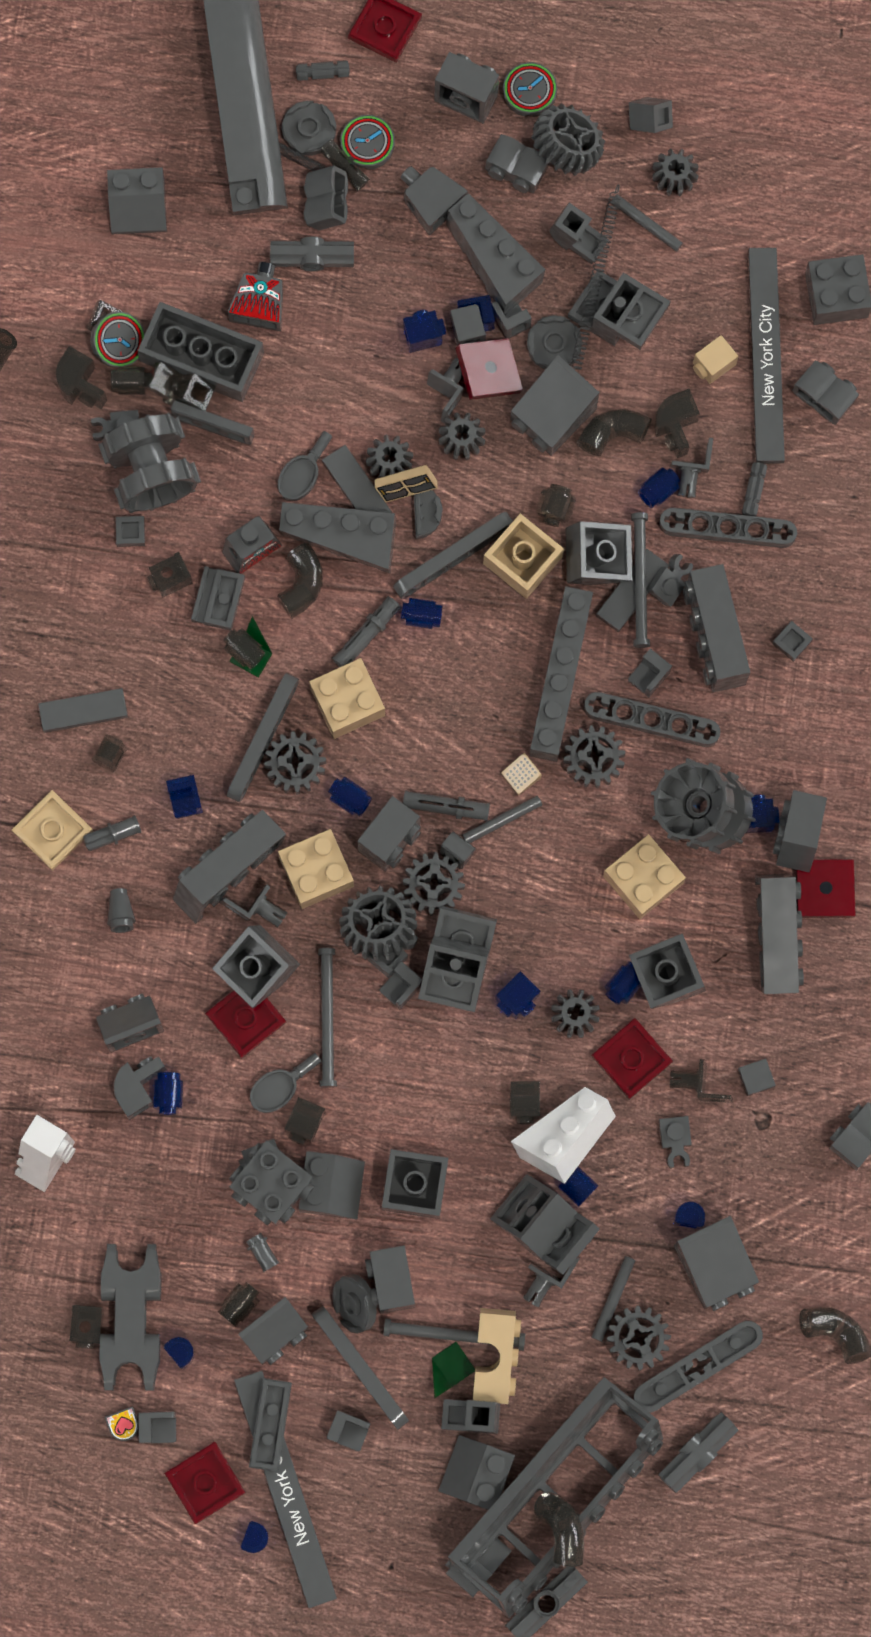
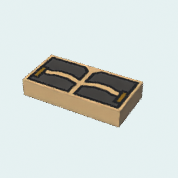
M427 465L374 480L375 489L385 502L438 488L437 479Z

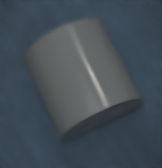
M453 831L442 843L440 854L443 857L449 856V861L452 864L457 862L458 868L463 869L475 853L476 848Z

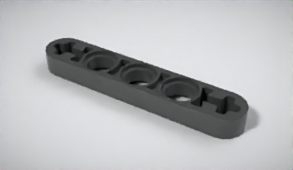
M668 508L661 514L659 526L663 533L676 537L787 548L795 542L797 536V528L791 521L755 516ZM670 516H675V521L684 522L685 517H689L687 530H683L684 524L676 523L674 528H670L669 523L664 520H669ZM697 518L705 519L708 523V528L703 532L696 531L692 526V522ZM725 521H730L735 524L736 531L731 535L724 534L720 529V525ZM753 524H758L764 529V534L759 538H754L749 534L748 528ZM769 526H773L772 532L778 533L782 528H786L787 533L791 534L786 540H782L780 534L773 533L771 539H767Z
M507 512L497 515L402 577L394 584L393 588L401 599L412 595L499 538L513 522L512 518Z
M285 673L234 776L227 792V797L237 802H241L297 689L299 678Z
M601 692L591 693L587 696L584 703L585 714L593 720L702 747L714 746L720 737L719 725L710 719ZM595 700H600L601 706L609 708L610 702L615 703L612 708L611 717L607 716L608 710L599 709L598 713L593 712V707L589 703L593 704ZM620 706H628L632 710L633 715L628 720H622L616 714L617 709ZM647 713H656L660 718V723L655 727L646 725L644 716ZM677 719L684 720L688 726L687 731L682 734L674 732L672 722ZM693 723H697L696 730L704 731L706 727H710L711 733L715 734V736H710L709 740L703 739L704 734L695 732L694 737L689 735L692 731Z
M322 1305L311 1313L315 1321L396 1429L399 1430L408 1423L409 1420L325 1307Z

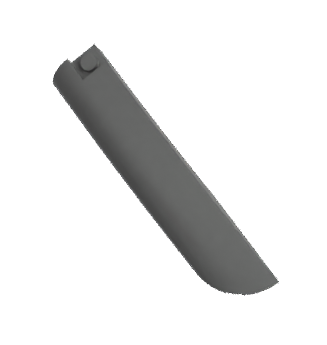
M203 0L233 216L287 209V196L259 0Z

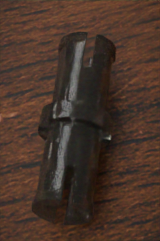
M333 139L329 140L320 149L319 152L332 165L346 171L348 182L357 192L370 181L353 162V157H348Z

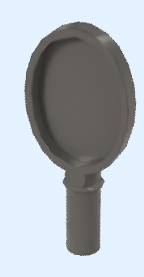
M326 431L322 432L313 448L309 450L308 455H301L291 459L282 469L278 479V489L284 499L288 501L300 500L314 488L319 475L316 462L320 459L321 454L332 439V436Z
M314 1053L290 1072L281 1069L266 1073L252 1087L250 1092L251 1105L254 1109L263 1113L273 1112L284 1107L295 1094L296 1081L303 1078L306 1073L322 1062L321 1059Z

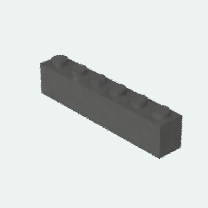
M565 586L530 748V757L553 762L558 760L593 592Z

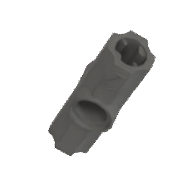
M305 237L300 241H271L270 263L275 265V267H300L304 271L311 272L321 271L325 267H354V242L324 241V239L319 237Z
M720 1412L699 1434L696 1433L679 1450L680 1453L658 1476L671 1490L677 1493L697 1472L700 1473L718 1455L717 1452L739 1430L728 1417Z
M569 1563L505 1626L515 1637H531L552 1616L556 1615L588 1582ZM543 1595H550L555 1601L553 1610L547 1613L542 1612L538 1607V1601Z

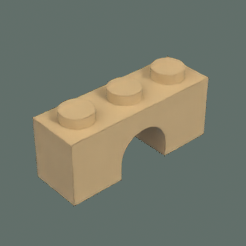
M480 1308L478 1342L489 1343L495 1346L500 1353V1357L492 1366L475 1367L474 1401L508 1404L509 1396H515L516 1378H511V1367H517L519 1349H513L514 1337L520 1338L521 1320L516 1319V1311Z

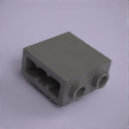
M266 1140L263 1145L257 1143L248 1155L251 1160L245 1168L239 1166L229 1178L233 1182L229 1187L234 1191L231 1197L245 1207L249 1203L257 1210L254 1215L267 1226L271 1222L277 1226L280 1221L285 1224L296 1211L292 1206L299 1198L304 1201L314 1189V1186L311 1185L314 1179Z

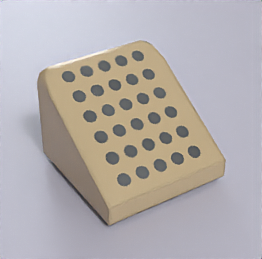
M525 753L501 772L518 796L539 781L542 776Z

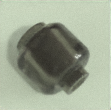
M551 484L550 487L542 489L536 508V513L543 517L542 523L559 527V523H568L571 520L576 503V498L571 494V489L557 484Z

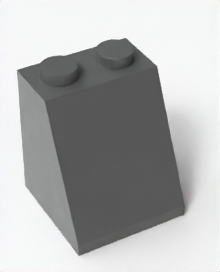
M558 355L511 410V424L520 434L526 433L532 438V444L540 452L544 453L546 451L552 456L597 410L600 392Z
M731 1216L701 1229L674 1244L675 1251L704 1309L711 1306L713 1311L718 1310L729 1304L727 1298L735 1294L742 1298L755 1291L753 1286L759 1283V1280Z

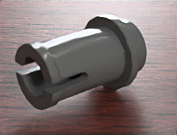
M262 1233L246 1243L249 1246L247 1250L251 1249L262 1267V1271L265 1272L280 1262L267 1244V1236L263 1237Z

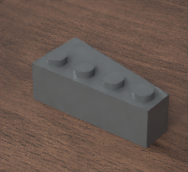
M469 193L448 210L447 227L463 253H466L472 263L473 270L485 284V289L489 296L498 302L504 315H506L542 284L546 269Z
M282 502L279 531L283 536L352 559L383 572L391 573L396 527L395 513Z
M263 809L257 815L253 813L248 815L241 822V828L237 832H228L220 840L219 843L221 845L214 851L211 848L208 849L199 858L200 863L194 868L191 866L187 867L178 876L179 882L173 901L195 924L203 918V911L209 904L215 907L221 901L222 897L228 892L229 889L227 887L229 885L236 887L249 873L247 868L256 869L283 843L286 833Z
M791 874L755 875V885H760L761 894H758L756 898L758 916L762 920V923L758 924L759 945L762 946V951L759 952L761 992L764 994L799 993V986L804 984L803 968H798V957L803 956L802 940H797V928H802L801 911H797L796 899H801V884L796 882V877Z

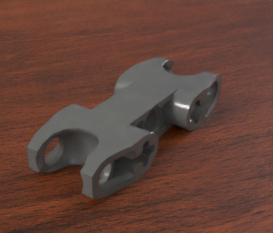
M107 1244L105 1261L101 1272V1301H115V1334H100L99 1361L102 1368L105 1391H114L117 1372L123 1365L128 1363L137 1364L142 1369L146 1391H154L156 1375L160 1364L161 1341L160 1334H146L147 1301H161L162 1274L159 1267L156 1244H147L144 1264L138 1270L131 1272L120 1267L117 1245Z

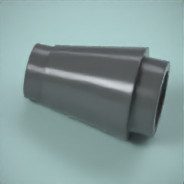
M113 889L110 891L107 925L110 926L111 931L114 933L129 932L134 929L133 924L136 922L127 889Z

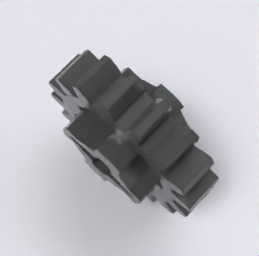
M593 725L589 727L588 733L579 729V738L571 735L569 741L573 746L567 745L564 749L570 755L564 757L563 761L566 764H571L566 772L568 774L575 772L574 781L578 782L582 778L585 780L584 787L586 788L590 782H594L596 788H599L601 781L610 785V776L618 778L620 775L616 768H624L625 762L619 760V758L625 757L626 753L623 750H618L622 745V741L617 740L614 742L615 732L612 731L606 735L604 734L605 727L603 726L599 732H595ZM599 740L605 742L609 746V748H605L603 745H601L599 743ZM587 741L586 748L576 752L577 748ZM592 747H594L596 755L599 756L596 767L595 762L590 757ZM613 761L611 767L602 773V767L606 763ZM579 766L587 768L590 774L584 772Z
M294 731L291 732V738L286 739L283 734L280 735L281 743L278 744L272 741L271 746L274 751H266L265 753L266 757L271 759V761L264 762L266 769H272L267 773L268 779L276 778L274 787L278 788L283 784L285 793H288L290 788H295L296 795L300 794L301 787H304L308 792L311 791L310 783L313 782L319 785L320 780L317 775H325V769L320 767V765L326 764V758L319 757L324 752L323 747L315 748L317 740L313 738L308 742L307 735L304 732L300 738H296ZM299 746L308 749L312 755L305 754L299 749ZM289 747L284 756H279L282 750ZM294 752H296V757L300 762L298 764L297 774H295L294 768L291 764L293 761L292 758H294ZM307 770H312L306 778L302 779V775ZM279 771L289 774L291 780L284 778Z
M435 852L433 859H429L425 853L423 854V862L420 863L414 859L413 865L415 868H406L405 873L410 878L403 879V885L409 886V888L404 890V896L412 895L410 901L412 906L416 903L419 904V913H422L427 908L429 909V915L433 916L435 909L440 911L441 906H448L454 909L455 904L453 900L461 901L462 895L457 891L464 890L465 884L458 881L464 878L463 872H455L458 868L457 862L452 865L448 864L449 856L446 855L443 860H439L438 853ZM430 867V870L425 875H418L421 870ZM440 867L445 869L451 878H445L440 872ZM433 878L437 879V884H440L437 885L436 890H431L430 885L426 884L431 883ZM415 889L423 891L427 896V901L422 899ZM443 893H450L447 898L437 902Z
M636 1306L632 1314L626 1308L624 1309V1318L618 1315L614 1317L618 1323L617 1326L609 1325L608 1327L610 1331L614 1332L613 1336L607 1337L608 1342H614V1346L609 1352H618L619 1356L616 1362L619 1363L625 1359L627 1361V1369H630L633 1363L637 1365L638 1371L642 1370L643 1363H647L649 1368H653L654 1358L660 1362L663 1360L660 1351H669V1347L664 1344V1341L671 1339V1335L664 1334L663 1332L668 1327V1323L660 1325L658 1321L662 1315L658 1314L652 1317L651 1308H648L645 1313H641L640 1306ZM636 1319L647 1320L653 1326L647 1328L639 1325ZM626 1323L628 1329L627 1336L619 1341L620 1330ZM637 1330L639 1334L651 1332L643 1340V1346H640L638 1342L626 1344L635 1336L634 1331ZM658 1336L657 1347L652 1353L649 1347L652 1338ZM625 1350H635L641 1358L632 1357L625 1353Z

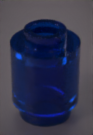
M661 467L641 484V489L637 491L638 495L648 507L660 506L679 490L678 482L680 479L672 469L666 470Z
M409 598V603L403 602L401 619L406 620V626L426 629L440 628L443 605L436 604V601Z
M344 777L342 780L337 778L328 791L331 794V802L351 815L356 814L359 817L362 816L372 801V797L368 795L367 790L347 777Z
M630 961L625 966L621 965L604 986L608 991L605 995L617 1005L621 1002L628 1004L641 988L636 971Z
M157 1073V1079L154 1080L153 1108L159 1109V1114L176 1115V1110L182 1109L183 1081L180 1080V1073Z

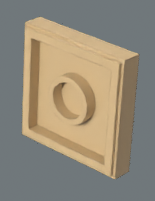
M51 790L12 829V832L53 871L84 841V835L92 833L93 829Z

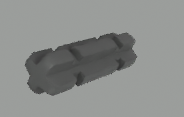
M346 60L337 61V64H333V61L311 63V66H307V63L296 65V77L299 81L308 80V77H312V80L334 78V75H338V78L348 77L350 74L349 63Z
M754 462L752 464L751 477L749 478L745 495L746 501L742 509V514L745 516H757L759 508L757 503L761 499L764 485L763 478H765L767 465Z

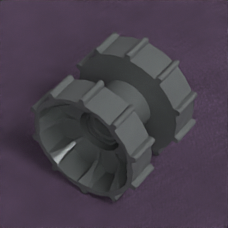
M170 413L165 415H146L143 418L122 423V426L108 434H104L102 443L98 444L104 463L114 466V469L132 466L134 472L126 478L120 479L118 488L114 489L120 509L125 508L130 513L146 510L153 511L156 508L176 503L179 499L195 492L197 484L201 483L194 462L189 463L186 461V458L168 461L166 457L168 452L180 447L181 439L185 438L179 418L174 419Z
M687 758L686 763L677 765L671 770L664 769L665 775L660 780L656 791L651 792V795L654 796L655 816L652 819L659 822L661 827L669 833L667 835L668 839L676 842L682 839L687 841L686 845L697 850L701 847L716 854H721L722 849L731 847L735 843L742 844V837L747 832L751 822L756 821L752 817L753 805L751 798L754 797V793L747 791L746 787L738 780L739 775L731 771L725 774L720 772L721 767L716 764L709 763V765H705ZM704 801H707L706 810L701 813L700 806Z

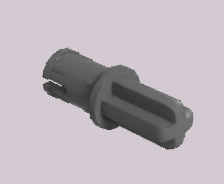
M134 815L112 825L107 823V827L84 835L83 840L88 851H92L113 842L116 845L121 839L141 833V828Z

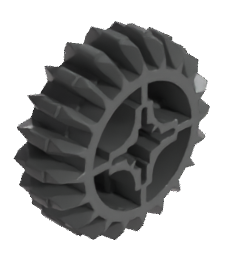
M561 103L557 107L552 105L540 114L534 123L531 138L534 140L533 147L539 149L538 156L544 157L546 164L551 163L554 165L555 171L560 168L565 175L571 172L576 176L580 172L584 174L599 162L603 155L605 140L602 138L603 131L597 129V122L590 120L591 115L586 116L582 113V108L577 111L572 104L566 108Z
M379 885L377 891L372 892V889L368 886L367 894L364 895L357 891V900L348 899V907H343V917L339 919L341 937L345 938V945L352 947V952L355 955L362 952V958L365 960L370 954H373V959L376 962L380 955H384L387 960H389L390 953L392 952L399 956L401 953L400 947L408 949V940H414L415 932L413 930L417 928V921L415 920L417 917L416 911L412 909L411 901L409 899L405 900L402 892L395 895L392 887L387 892H384L383 887ZM390 910L399 915L401 918L400 923L395 922L394 918L389 916ZM356 924L362 925V928L367 930V937L361 935L356 930Z

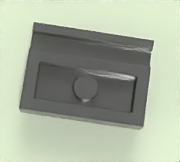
M205 566L191 617L192 622L232 631L245 575Z

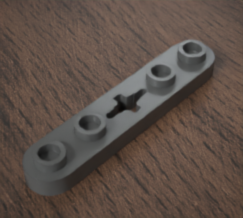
M753 1321L739 1323L641 1384L635 1390L633 1400L649 1413L660 1409L757 1348L763 1339L761 1327ZM709 1357L712 1359L711 1362L703 1367L704 1374L700 1375L698 1372H695L688 1376L684 1375L693 1366V1359L696 1358L698 1362L704 1361Z

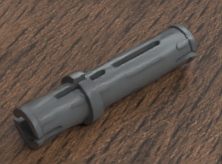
M387 596L373 614L369 613L367 615V620L347 641L343 648L333 656L332 660L339 667L353 662L379 632H383L386 629V624L402 607L393 598Z
M405 790L403 804L410 809L456 816V819L461 820L462 817L488 821L490 803L465 800V797L459 796V799L409 792ZM420 801L444 804V806L420 803ZM449 806H457V807H462V808H470V809H474V810L471 811V810H465V809H460V808H452V807H449Z

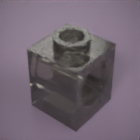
M511 1081L510 1120H516V1124L520 1125L534 1124V1119L540 1118V1081Z
M298 1097L284 1128L285 1132L289 1134L288 1139L304 1145L305 1141L312 1144L325 1115V1108Z

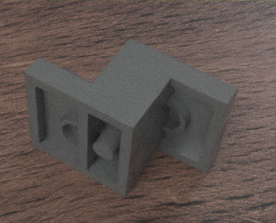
M596 271V273L602 274L603 277L594 275L592 278L601 279L602 282L591 280V283H598L601 286L590 285V288H597L600 291H593L587 285L568 313V318L579 325L582 323L581 318H583L582 314L584 313L585 299H587V290L590 289V293H596L599 296L596 297L589 294L588 297L596 298L598 301L589 299L586 301L588 303H595L597 306L585 305L586 307L594 308L595 311L584 310L585 312L593 313L594 316L583 314L584 317H590L593 320L582 319L583 322H589L592 325L581 324V326L591 328L589 331L613 346L621 338L641 350L670 306L671 301L624 272L619 280L616 281L605 273Z
M441 906L435 934L429 948L418 999L475 1012L497 919Z
M528 1174L525 1175L490 1218L497 1226L511 1234L532 1255L562 1275L573 1265L575 1259L600 1230L592 1221L576 1212L558 1193Z

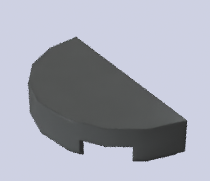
M429 490L415 494L416 539H421L436 531L441 523L443 508L439 496L434 491Z

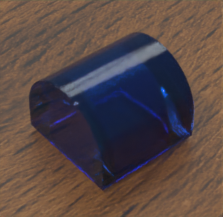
M578 1166L565 1184L561 1182L558 1189L580 1207L599 1185Z
M683 1203L675 1212L673 1224L701 1229L705 1224V1211L698 1203Z
M176 1337L164 1345V1349L181 1369H186L193 1362L195 1349L187 1339Z
M254 1521L249 1522L240 1547L242 1548L241 1550L250 1553H258L264 1550L269 1543V1532L266 1527Z

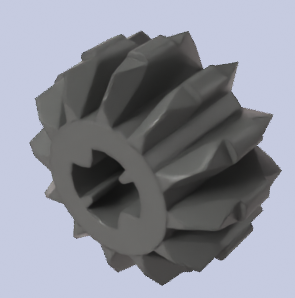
M670 148L668 156L661 153L658 155L659 162L653 163L652 169L655 173L652 175V180L659 182L657 185L658 190L667 188L668 196L672 194L673 190H676L679 196L683 194V189L690 192L693 188L692 183H696L698 180L696 172L699 166L697 163H692L694 158L692 154L686 157L683 156V149H680L678 154H675Z
M456 412L454 414V421L446 418L444 420L446 426L439 428V434L442 435L439 438V445H446L444 448L445 454L454 451L453 459L455 460L459 458L460 454L464 455L465 460H469L470 452L478 455L480 453L478 446L485 445V439L482 437L485 435V428L479 427V418L470 421L471 414L469 412L465 414L464 419H461L460 414ZM461 433L462 436L463 433H466L467 439L463 440V437H461V440L457 439V434Z
M386 434L384 435L383 443L375 439L373 441L375 448L370 447L367 449V454L370 457L366 459V465L372 466L370 469L372 476L380 473L379 478L412 469L410 460L413 459V452L407 451L409 448L408 442L400 444V437L398 435L394 437L393 441H389V436ZM389 455L391 458L393 455L395 461L390 463V460H388V462H385V456Z
M571 989L567 990L568 1000L562 995H558L557 1001L562 1006L552 1005L551 1008L553 1012L559 1013L551 1017V1021L554 1023L562 1022L557 1027L559 1033L568 1028L567 1038L572 1037L573 1030H577L578 1037L583 1038V1027L592 1033L594 1028L589 1022L598 1023L600 1019L592 1014L599 1011V1005L589 1006L594 997L590 995L586 1000H583L584 990L581 989L577 997H574ZM574 1007L579 1008V1014L583 1013V1017L578 1016L577 1020L571 1019L572 1014L568 1015L567 1011L572 1012Z

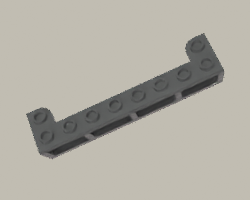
M603 1377L448 1556L452 1566L508 1618L514 1613H520L528 1602L527 1597L533 1590L538 1591L547 1581L546 1575L553 1567L558 1568L564 1562L569 1548L573 1544L575 1546L583 1540L587 1527L592 1522L596 1523L601 1519L606 1510L605 1506L611 1499L615 1501L619 1498L625 1489L624 1484L630 1477L635 1478L641 1472L646 1458L649 1455L654 1456L660 1450L664 1438L658 1419ZM612 1405H617L643 1429L636 1440L637 1449L619 1470L585 1440V1436ZM577 1446L582 1447L613 1476L580 1515L546 1484L550 1476ZM538 1491L545 1493L574 1521L542 1560L507 1529L512 1520ZM499 1536H504L536 1566L523 1582L519 1579L514 1580L502 1594L471 1569Z

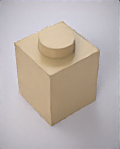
M721 335L695 354L693 369L702 380L705 378L711 384L736 366L739 356Z

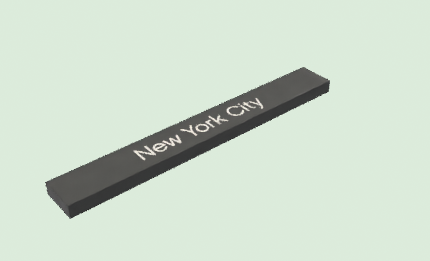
M749 248L756 462L763 464L784 463L777 248Z
M263 1371L234 1380L253 1437L262 1378L265 1379ZM284 1438L279 1472L264 1470L308 1608H312L335 1600L337 1596Z

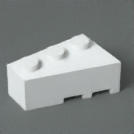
M584 1087L513 1139L511 1143L519 1158L565 1184L616 1116L608 1099Z
M36 1115L21 1139L19 1155L23 1156V1159H18L17 1165L19 1167L15 1171V1175L45 1192L62 1163L67 1164L76 1150L73 1147L74 1140L67 1132Z

